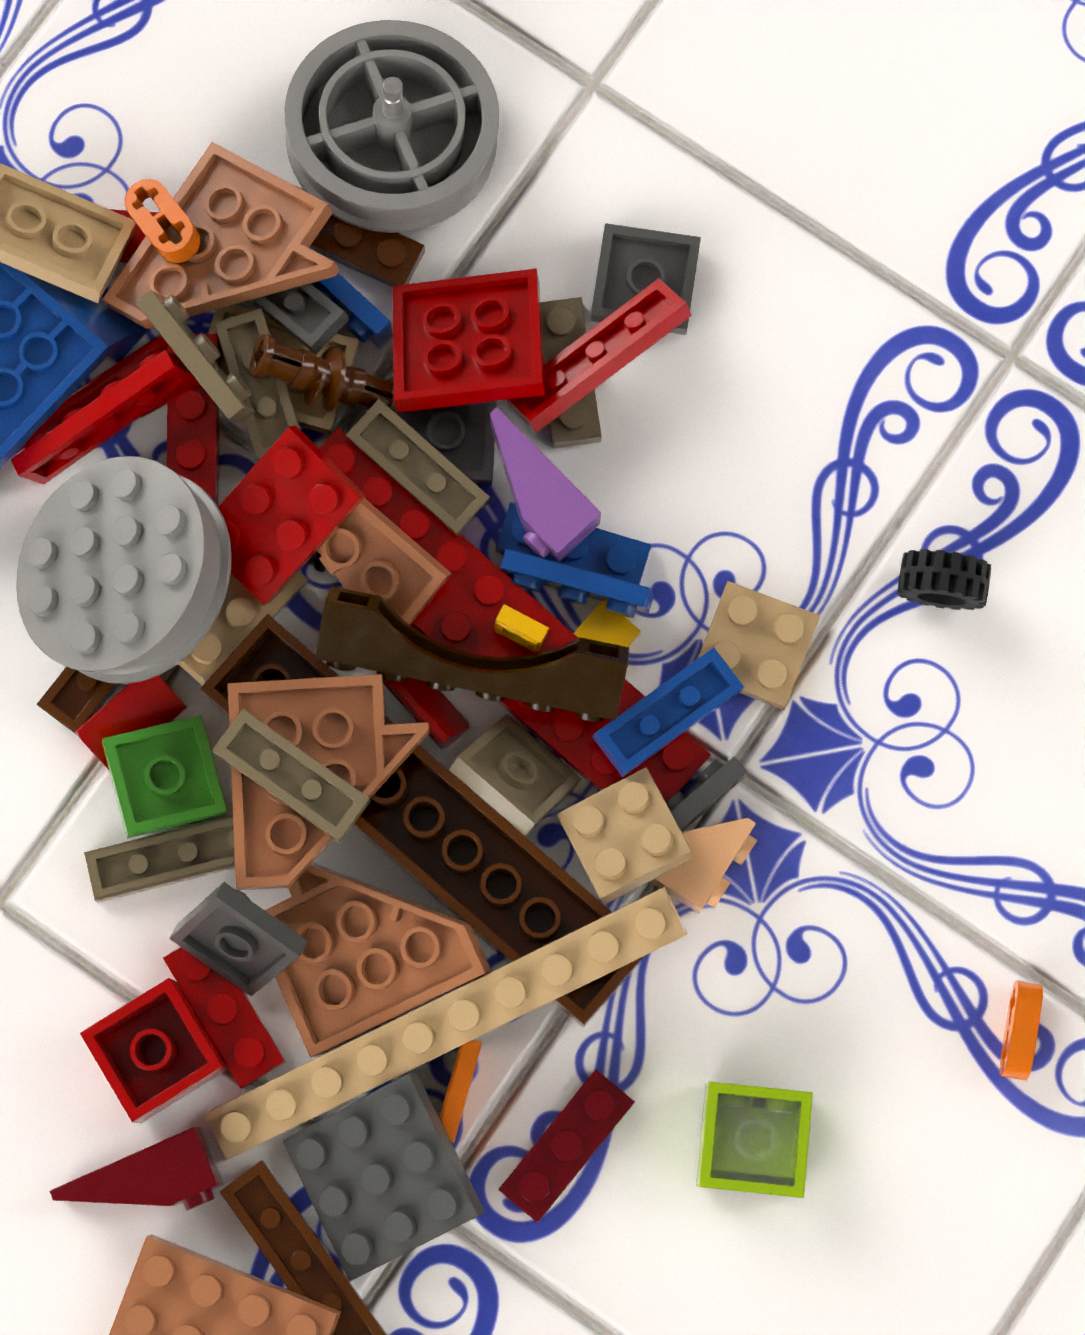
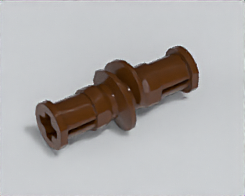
M264 333L260 336L253 349L249 365L250 375L257 378L266 375L287 382L288 386L300 390L305 389L304 402L306 405L312 406L320 394H323L322 405L327 412L332 411L337 402L351 407L356 405L369 410L378 399L395 413L397 411L394 402V377L385 380L367 374L363 369L346 366L344 352L337 347H329L318 357L311 351L302 348L297 350L277 343L274 336Z

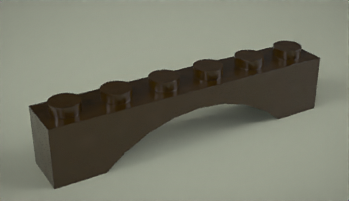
M331 586L324 604L315 659L324 660L328 666L337 670L352 671L359 667L376 671V674H382L383 679L391 681H403L407 677L426 681L427 686L440 691H453L456 688L475 691L478 697L488 701L499 702L504 701L505 698L524 701L526 706L537 711L551 712L558 708L573 711L577 717L586 721L602 722L605 718L616 720L629 662L630 647L579 637L558 648L529 656L501 658L473 655L444 646L423 635L398 616L381 596Z

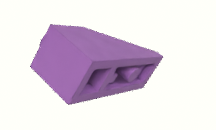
M496 407L490 413L491 429L523 530L526 532L523 540L540 558L544 559L549 555L555 562L559 563L600 525L601 512Z

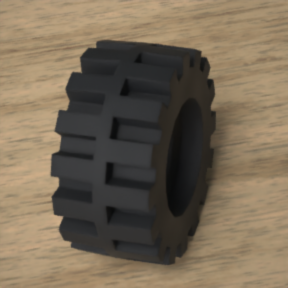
M920 549V551L910 550L903 553L897 594L901 598H907V601L919 602L920 605L925 606L932 605L936 606V608L944 609L946 607L952 610H961V608L966 610L981 609L987 603L992 566L984 559H977V557L972 555L965 556L959 552L948 553L945 550L930 551L928 549Z

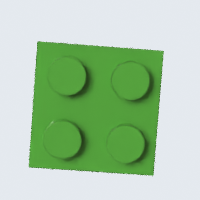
M202 715L103 738L102 744L127 839L226 814L227 809Z

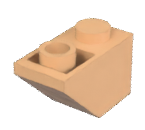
M749 818L682 832L695 858L649 882L660 889L665 887L669 895L697 913L701 912L706 903L715 908L731 883L723 878L732 861L742 866L757 842V839L749 835L756 823Z

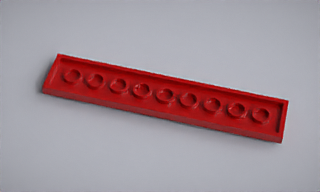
M338 427L319 447L367 495L365 497L367 501L452 573L411 624L417 631L453 649L473 655L501 658L541 653L563 646L578 638L518 584L512 583L513 580L465 537L461 534L456 536L350 442L346 437V433ZM504 604L549 627L547 636L538 652L535 651L534 653L495 632V620ZM626 679L623 685L617 717L645 697ZM505 698L504 701L498 702L598 791L647 767L663 799L667 803L685 786L711 756L705 748L685 732L633 771L622 777L592 738L595 732L611 722L612 719L605 718L602 722H591L577 717L573 711L558 708L551 712L537 711L526 706L524 701Z

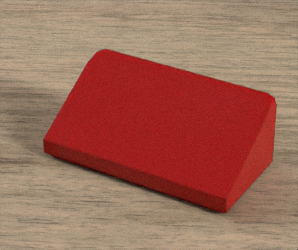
M158 675L141 682L129 683L77 729L75 734L109 770L102 744L103 738L172 722L188 707Z
M407 677L403 681L383 679L384 686L417 723H429L430 733L428 735L440 749H447L469 729V722L440 690L427 686L426 681Z

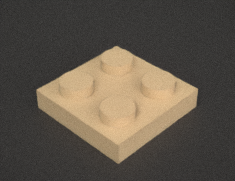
M727 580L698 658L714 647L743 684L744 688L740 694L785 710L820 615Z
M647 767L556 814L604 905L695 858Z

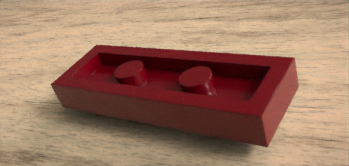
M595 1069L498 1191L538 1223L635 1101Z

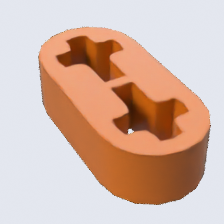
M149 178L134 183L125 195V207L129 215L164 259L172 263H181L191 259L197 253L200 246V235L191 220L166 188L157 180ZM148 198H151L160 209V212L155 216H152L142 204ZM171 225L183 238L177 244H174L164 231Z
M1019 980L1014 982L1008 1005L1001 1050L1000 1076L1027 1081L1030 1076L1043 1001V986L1040 984Z

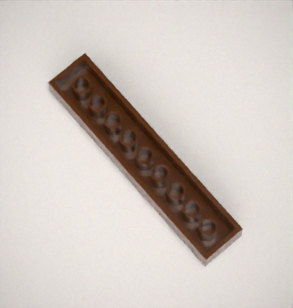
M267 614L201 686L200 690L207 700L229 718L228 683L341 676L322 660L315 659V654ZM385 715V725L395 724ZM420 745L416 747L370 798V803L353 825L359 833L455 917L471 924L474 933L508 963L612 913L611 910ZM645 956L553 1000V1002L584 1028Z

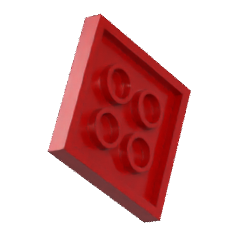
M537 268L392 286L394 402L397 413L545 395L540 283Z

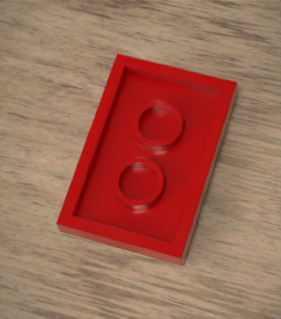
M296 425L289 426L218 506L224 517L230 537L232 554L231 573L263 605L272 602L367 496Z

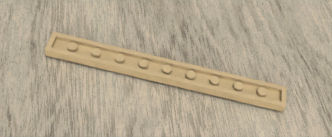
M663 887L206 1112V1119L226 1160L668 945L686 936L688 933L666 888Z

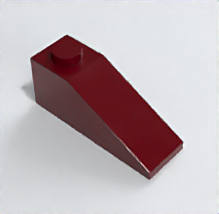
M192 1127L54 1188L49 1192L53 1201L177 1206L183 1203L186 1211H189L214 1200L215 1196L212 1190L224 1184L201 1128Z

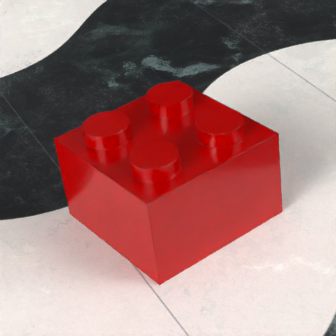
M167 978L80 1032L82 1039L132 1123L141 1124L229 1069L178 983L171 978Z

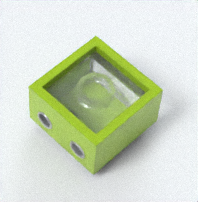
M711 1081L705 1083L696 1187L804 1198L813 1092Z

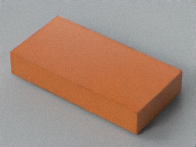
M475 1040L459 1046L439 1117L453 1144L456 1140L482 1047V1042Z

